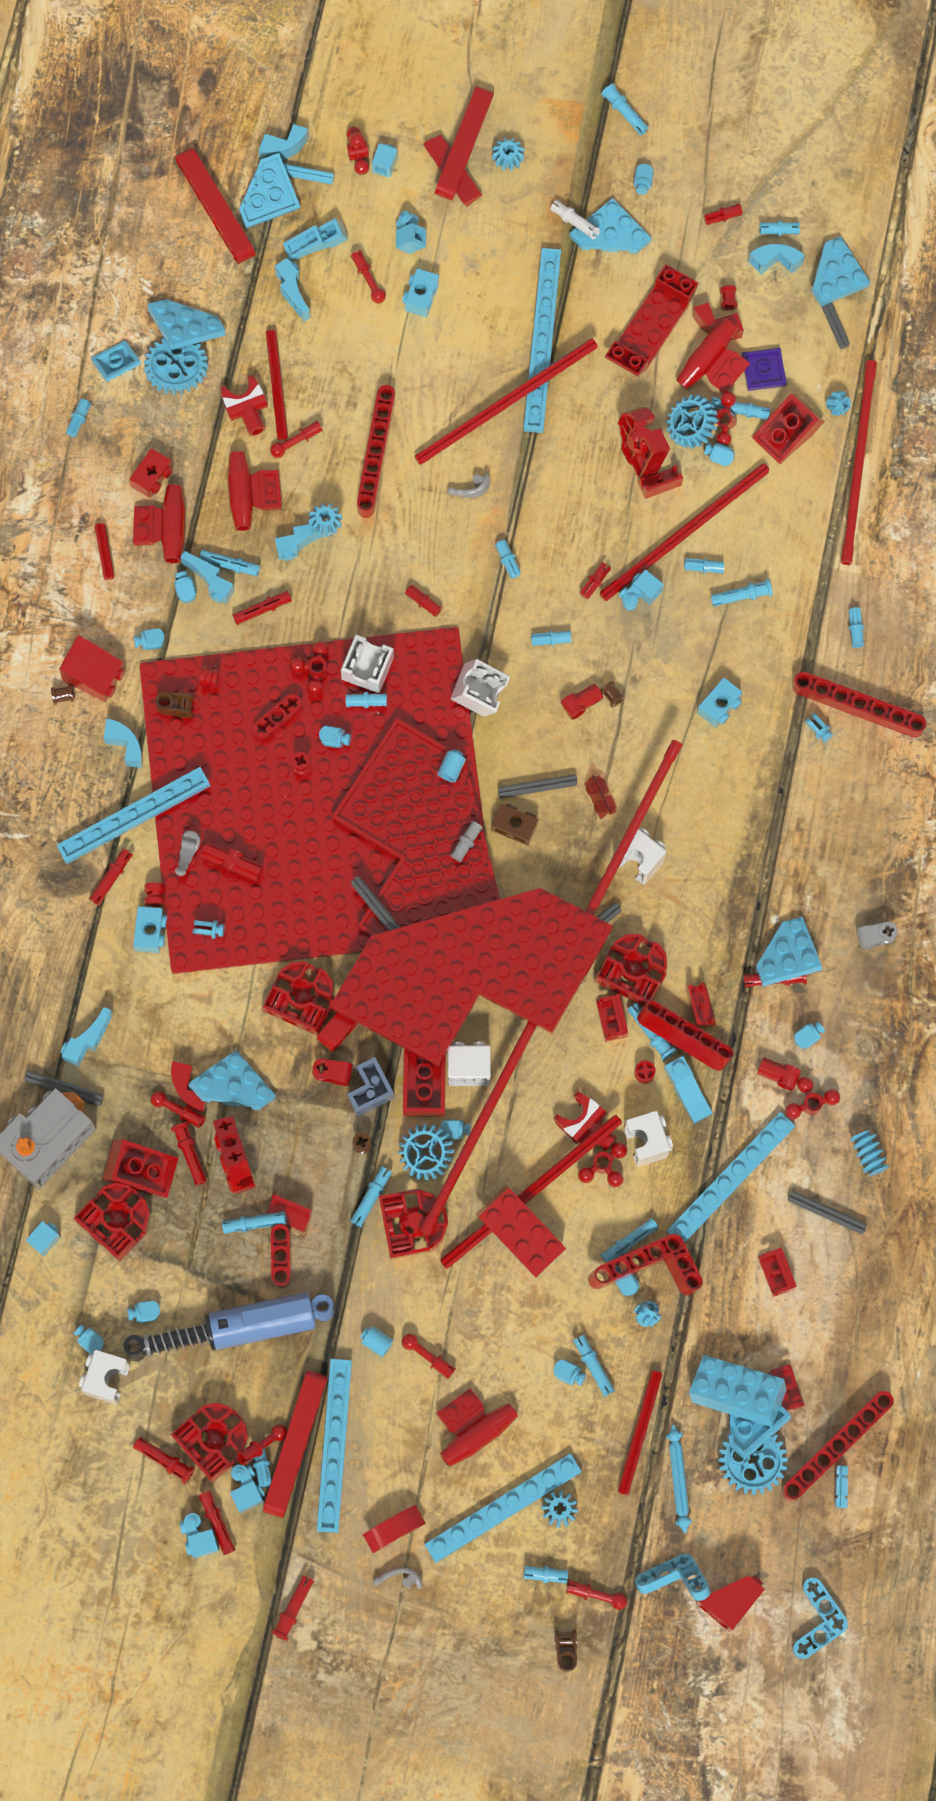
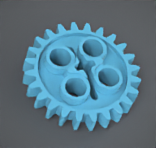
M161 338L162 344L155 342V348H149L150 354H146L144 370L145 374H147V380L151 381L152 387L157 385L158 391L164 388L165 394L171 390L173 395L176 394V391L183 395V390L186 389L190 393V387L192 386L197 389V382L203 383L202 377L207 376L208 360L205 350H201L200 344H191L171 350L165 339Z
M774 1435L762 1444L760 1451H754L751 1454L752 1457L758 1458L756 1465L764 1474L763 1477H760L754 1463H748L750 1456L741 1462L735 1461L733 1459L734 1450L728 1442H723L722 1445L726 1450H719V1453L724 1455V1458L718 1459V1462L724 1463V1466L719 1468V1471H726L722 1478H730L731 1480L728 1485L730 1486L735 1483V1491L742 1487L744 1495L748 1490H751L752 1496L756 1494V1490H759L762 1495L764 1494L765 1487L771 1491V1483L778 1486L779 1483L776 1478H784L780 1471L787 1470V1467L782 1465V1463L788 1461L787 1458L782 1457L787 1450H780L779 1448L783 1442L776 1443L775 1440L778 1435ZM763 1459H770L773 1462V1468L770 1470L765 1469L762 1465ZM747 1469L752 1470L755 1474L754 1480H746L744 1471Z

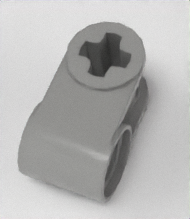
M884 922L856 929L861 950L893 942L898 932L896 925L892 922ZM885 929L888 932H892L890 937L887 934H883Z

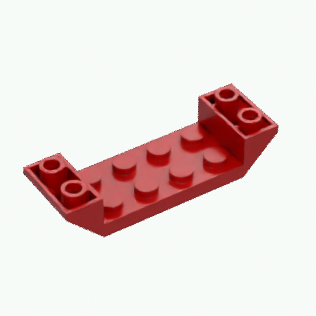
M665 264L655 279V286L618 342L614 341L604 358L639 377L648 369L687 310L699 283Z

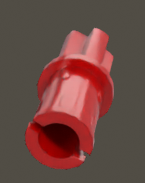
M739 203L726 208L720 207L717 211L705 214L703 216L706 225L720 221L727 222L728 219L742 216V207Z
M601 562L595 572L588 576L589 580L580 590L583 598L589 599L597 587L602 585L603 579L611 571L609 566L605 568L607 564Z
M410 585L405 592L409 598L419 604V608L423 607L434 617H437L443 608L429 598V594L425 595L414 585Z

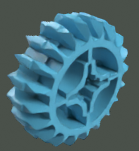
M689 395V398L682 396V402L676 401L677 406L671 407V410H673L672 414H667L670 420L666 421V424L669 426L666 430L670 433V438L684 448H688V446L691 449L695 448V446L702 447V441L708 443L707 437H714L711 432L712 430H717L714 424L719 422L715 418L718 413L714 410V405L706 398L699 395L696 397ZM693 408H700L699 410L689 412ZM692 431L696 432L693 435L684 436L686 433H690Z
M427 1123L423 1124V1129H421L420 1125H416V1132L413 1129H409L410 1137L408 1135L402 1136L407 1142L399 1143V1146L404 1147V1150L398 1151V1154H404V1158H401L399 1161L400 1163L407 1162L403 1169L408 1170L412 1168L409 1175L413 1176L417 1172V1179H421L423 1174L425 1180L430 1179V1174L433 1179L438 1178L437 1172L440 1175H444L445 1172L442 1167L449 1169L450 1165L446 1161L454 1160V1158L448 1156L449 1153L455 1152L454 1149H448V1146L453 1145V1141L446 1142L450 1135L444 1134L441 1136L444 1129L439 1128L436 1132V1125L434 1124L431 1125L430 1130ZM424 1134L433 1136L426 1144L416 1141L419 1136ZM437 1141L442 1149L441 1158L435 1151V1147L438 1144ZM412 1146L417 1151L416 1162L413 1161L411 1156ZM429 1147L430 1155L424 1156L423 1153L425 1152H422V1148ZM428 1159L437 1163L431 1169L420 1168Z

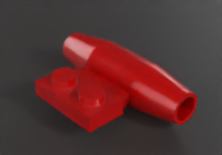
M725 318L704 338L688 358L676 381L689 390L706 375L709 382L722 393L727 392L750 364L737 352L726 349L738 327Z
M231 452L229 454L227 472L229 507L235 529L237 531H247L251 529L253 506L261 510H281L279 470H259L251 475L245 452Z
M171 484L166 487L162 509L154 505L134 506V546L154 545L161 541L164 561L170 564L180 562L185 541L186 508L182 486Z
M471 1388L436 1413L447 1430L457 1435L440 1452V1456L448 1467L473 1456L499 1437L515 1421L518 1414L509 1403L485 1414L482 1402Z

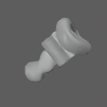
M486 472L484 477L474 475L473 483L477 487L475 489L461 490L450 487L447 489V493L450 496L479 497L486 493L490 487V474Z
M188 830L183 833L182 848L179 853V867L175 869V873L179 876L186 874L188 865L199 848L200 836L195 831Z
M407 1567L392 1569L373 1580V1585L378 1586L393 1576L407 1574L409 1576L402 1582L406 1589L412 1588L414 1584H416L417 1589L423 1587L422 1580L413 1569Z

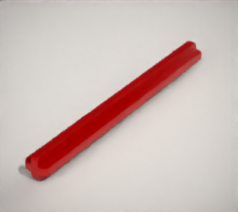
M267 330L266 340L277 439L286 440L288 434L276 330Z
M658 1371L651 1372L618 1488V1493L623 1495L629 1494L662 1378V1373Z

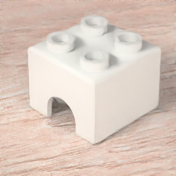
M355 635L341 669L342 680L380 693L394 659V648L386 645L377 647L370 644L366 638Z
M478 659L464 663L451 700L484 717L494 714L500 705V702L497 701L498 695L504 687H507L510 676Z
M641 827L638 829L620 867L629 860L637 861L640 864L638 867L640 871L635 879L645 885L664 863L666 847L662 842L652 840L649 837L648 831Z
M464 1042L452 1043L448 1050V1085L489 1086L490 1046L486 1045L485 1042H474L473 1045H465Z
M657 1111L626 1121L624 1131L627 1139L639 1137L645 1143V1146L635 1149L636 1155L633 1158L637 1167L668 1157L669 1152L672 1151L673 1143L670 1135L666 1136L664 1132L666 1127L663 1115L659 1116Z
M95 1350L87 1358L86 1366H88V1371L86 1375L82 1374L79 1387H81L82 1392L86 1396L117 1405L121 1394L117 1393V1389L109 1387L108 1382L114 1374L127 1376L130 1364L126 1359Z

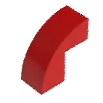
M709 303L693 308L692 316L695 322L706 333L709 334L727 318L738 327L731 340L743 337L744 329L738 313L715 319Z
M172 1061L171 1077L178 1096L191 1109L204 1114L207 1102L202 1101L194 1091L189 1090V1083L194 1071L193 1066Z
M414 1505L370 1529L363 1536L372 1553L386 1548L401 1537L419 1529L426 1522L417 1506Z

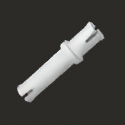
M559 200L554 201L558 206L551 205L552 212L562 217L564 222L578 228L591 239L596 238L593 233L597 236L599 235L600 229L575 213L573 208L566 207Z

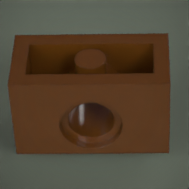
M501 804L491 825V831L529 846L539 819L533 813L518 811L511 804ZM516 819L521 822V825L514 827L510 822Z

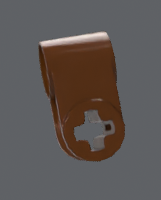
M161 692L156 696V709L160 714L182 718L193 717L192 702L195 700L194 695L189 693ZM163 700L170 702L166 707L161 706L159 703Z
M576 1629L572 1630V1632H558V1630H554L557 1666L564 1673L572 1672L577 1665ZM569 1656L572 1658L573 1665L570 1668L562 1666L561 1659L563 1657Z

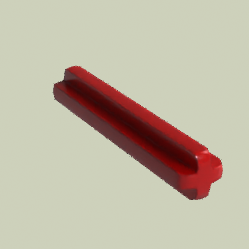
M98 523L94 527L104 580L114 579V571L106 527L104 523Z

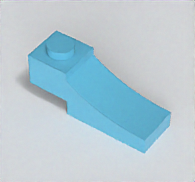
M334 218L320 227L315 225L284 242L283 245L289 260L294 262L313 252L329 247L333 248L348 240L342 222Z
M286 258L274 266L275 275L282 282L280 285L281 294L305 322L310 318V309L305 304L297 286L300 270L294 262L291 263Z
M309 524L293 527L294 535L275 538L278 558L284 561L293 560L295 557H298V552L317 539L325 537L326 533H323L320 537L318 531L313 532L312 526Z
M184 551L181 556L182 565L195 572L206 583L212 600L217 603L223 602L227 604L234 593V585L220 578V568Z
M103 1007L97 1019L83 1034L75 1039L70 1038L69 1042L64 1043L61 1049L64 1061L79 1067L87 1049L96 1051L113 1016L110 1009Z
M682 1056L665 1065L664 1071L673 1084V1089L692 1122L696 1124L712 1115V1111L684 1057Z

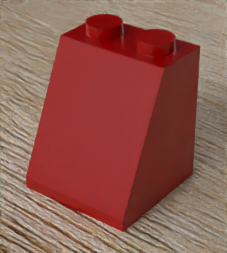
M80 635L76 637L59 667L63 682L71 684L73 687L104 702L114 695L115 685L118 680L121 681L126 671L121 660Z
M747 1575L711 1593L706 1599L697 1601L695 1604L730 1632L764 1592L765 1589L762 1587L764 1583L754 1575L751 1577Z

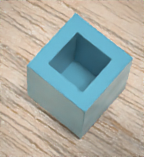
M379 143L372 161V172L391 178L398 159V149L389 144L383 145Z
M42 1221L26 1241L44 1257L61 1237L57 1234L59 1229L51 1222L46 1224Z

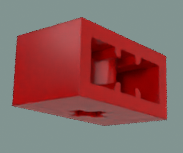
M151 448L129 478L130 486L151 499L153 494H157L160 491L163 480L170 477L173 471L171 460Z

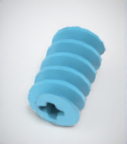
M871 1130L864 1131L850 1138L851 1142H857L853 1148L854 1150H860L856 1156L863 1158L860 1161V1165H867L863 1169V1173H870L867 1177L879 1174L890 1167L889 1164H882L887 1158L879 1157L883 1149H876L880 1141L873 1142L872 1139L877 1134H870Z

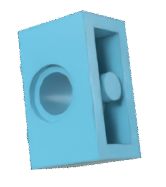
M417 268L415 275L412 274L410 277L409 286L411 287L409 292H405L402 303H405V311L428 317L439 286V275ZM419 290H421V291H424L425 293H424V294H417L416 292L419 291Z
M723 678L698 706L697 713L715 728L719 723L723 725L730 715L728 713L732 708L736 710L742 703L741 697L743 692ZM724 701L726 706L719 707L716 702Z
M138 906L133 944L135 951L160 953V947H164L165 935H162V927L166 928L167 915H164L162 908ZM149 926L156 928L153 934L145 932Z

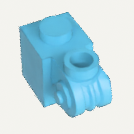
M406 210L401 212L399 219L396 221L398 229L396 230V248L411 254L426 247V229L417 225L419 221L417 215Z
M645 570L642 574L638 573L633 578V585L629 589L625 587L619 594V597L623 600V607L631 611L636 609L638 598L651 605L663 592L664 584Z
M251 1465L235 1466L232 1469L231 1475L235 1481L241 1482V1486L230 1492L241 1514L263 1503L261 1497L265 1496L261 1486L259 1484L255 1485L252 1479L255 1477V1473Z
M190 1513L183 1521L179 1522L182 1534H187L188 1542L185 1543L188 1555H192L196 1559L219 1552L214 1531L211 1529L199 1532L197 1529L201 1526V1518L195 1513Z

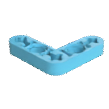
M682 1554L639 1574L635 1579L638 1591L643 1594L655 1591L681 1578L694 1600L701 1601L710 1595V1588L693 1557L689 1554ZM664 1572H670L667 1575L660 1576ZM692 1575H697V1576H696L695 1578H693V1579H687L688 1577H690V1576H692Z
M817 1578L807 1579L803 1583L802 1590L823 1622L793 1644V1654L799 1659L810 1657L844 1633L848 1627L846 1617ZM808 1583H816L818 1585L816 1587L818 1594L823 1592L825 1596L818 1598L814 1602L813 1598L817 1596L813 1591L808 1592ZM821 1600H828L830 1602L831 1609L828 1612L820 1610L819 1603ZM836 1610L837 1614L833 1616L836 1620L843 1621L841 1624L842 1629H834L832 1627L834 1625L833 1619L829 1618L827 1620L825 1616L832 1614ZM818 1630H822L826 1634V1640L823 1643H818L814 1639V1634ZM809 1636L816 1648L813 1649L811 1645L806 1649V1655L804 1653L799 1654L797 1652L799 1649L798 1644H807L809 1641L806 1638Z

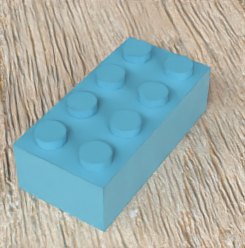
M703 1355L689 1395L692 1403L772 1427L787 1389L782 1378Z

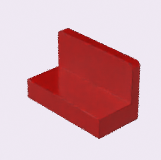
M273 1194L271 1197L272 1202L266 1214L285 1211L287 1217V1224L285 1226L304 1233L311 1219L312 1210Z

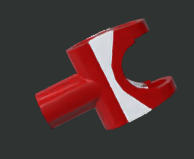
M253 375L247 376L249 388L246 393L235 395L229 389L227 390L225 385L220 386V391L230 421L242 417L249 435L255 436L265 430L258 411L267 408L268 405L257 380Z
M576 1091L573 1098L582 1109L581 1116L575 1120H568L556 1114L553 1120L567 1137L579 1145L602 1125V1121L608 1114L594 1100ZM610 1133L597 1145L606 1152L616 1141L617 1137Z

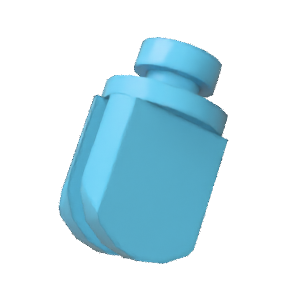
M640 164L635 170L633 184L636 192L641 195L646 194L652 186L654 171L648 164Z
M715 443L714 447H711L712 444H707L704 454L707 456L710 454L709 460L722 466H728L735 458V452L732 448L720 443Z
M186 571L175 574L178 580L174 582L177 596L181 602L190 603L196 598L197 594L191 577H186Z
M158 628L143 630V632H140V637L133 636L134 646L139 648L141 645L142 650L161 648L164 644V633Z
M812 713L810 716L821 730L809 718L804 720L806 725L816 735L815 738L817 740L821 739L825 743L832 738L833 734L829 732L831 727L825 725L815 713Z
M324 726L319 732L320 740L324 746L342 748L343 744L350 745L351 734L346 733L345 735V730L342 728Z
M214 920V922L194 921L195 926L212 928V930L193 929L194 934L212 936V939H216L217 934L221 937L224 936L225 925L220 924L218 926L217 920Z
M819 1021L815 1023V1026L811 1023L806 1024L796 1031L794 1035L795 1043L802 1049L809 1048L821 1038L819 1033H824L825 1030Z
M460 1119L444 1120L439 1127L444 1129L441 1136L444 1134L450 1135L446 1140L464 1139L465 1134L469 1136L472 1130L471 1123H466L465 1125L464 1120Z
M617 1266L615 1268L617 1272H622L620 1267ZM634 1274L615 1282L620 1292L625 1296L635 1294L640 1287Z
M152 1300L137 1302V1304H134L133 1310L132 1308H127L128 1320L130 1321L135 1318L136 1323L155 1321L160 1313L159 1305L156 1301Z
M81 1325L73 1333L75 1336H80L77 1342L88 1353L93 1354L95 1350H102L104 1345L103 1338L90 1327L85 1330V1326Z
M560 1360L555 1364L554 1374L557 1379L572 1386L576 1382L579 1386H582L586 1374H580L581 1368L567 1360Z

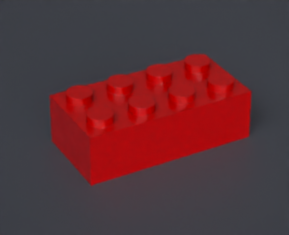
M404 1049L403 1117H445L446 1055L438 1067Z
M507 1185L476 1213L479 1219L535 1278L567 1249Z

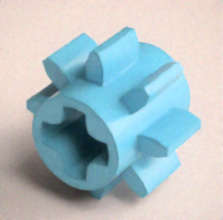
M832 392V395L827 398L826 406L828 410H832L831 415H845V412L850 409L851 400L849 397H845L846 392Z
M642 1301L634 1310L637 1314L636 1321L641 1326L648 1327L650 1325L653 1327L661 1318V1315L658 1314L659 1306L653 1301Z

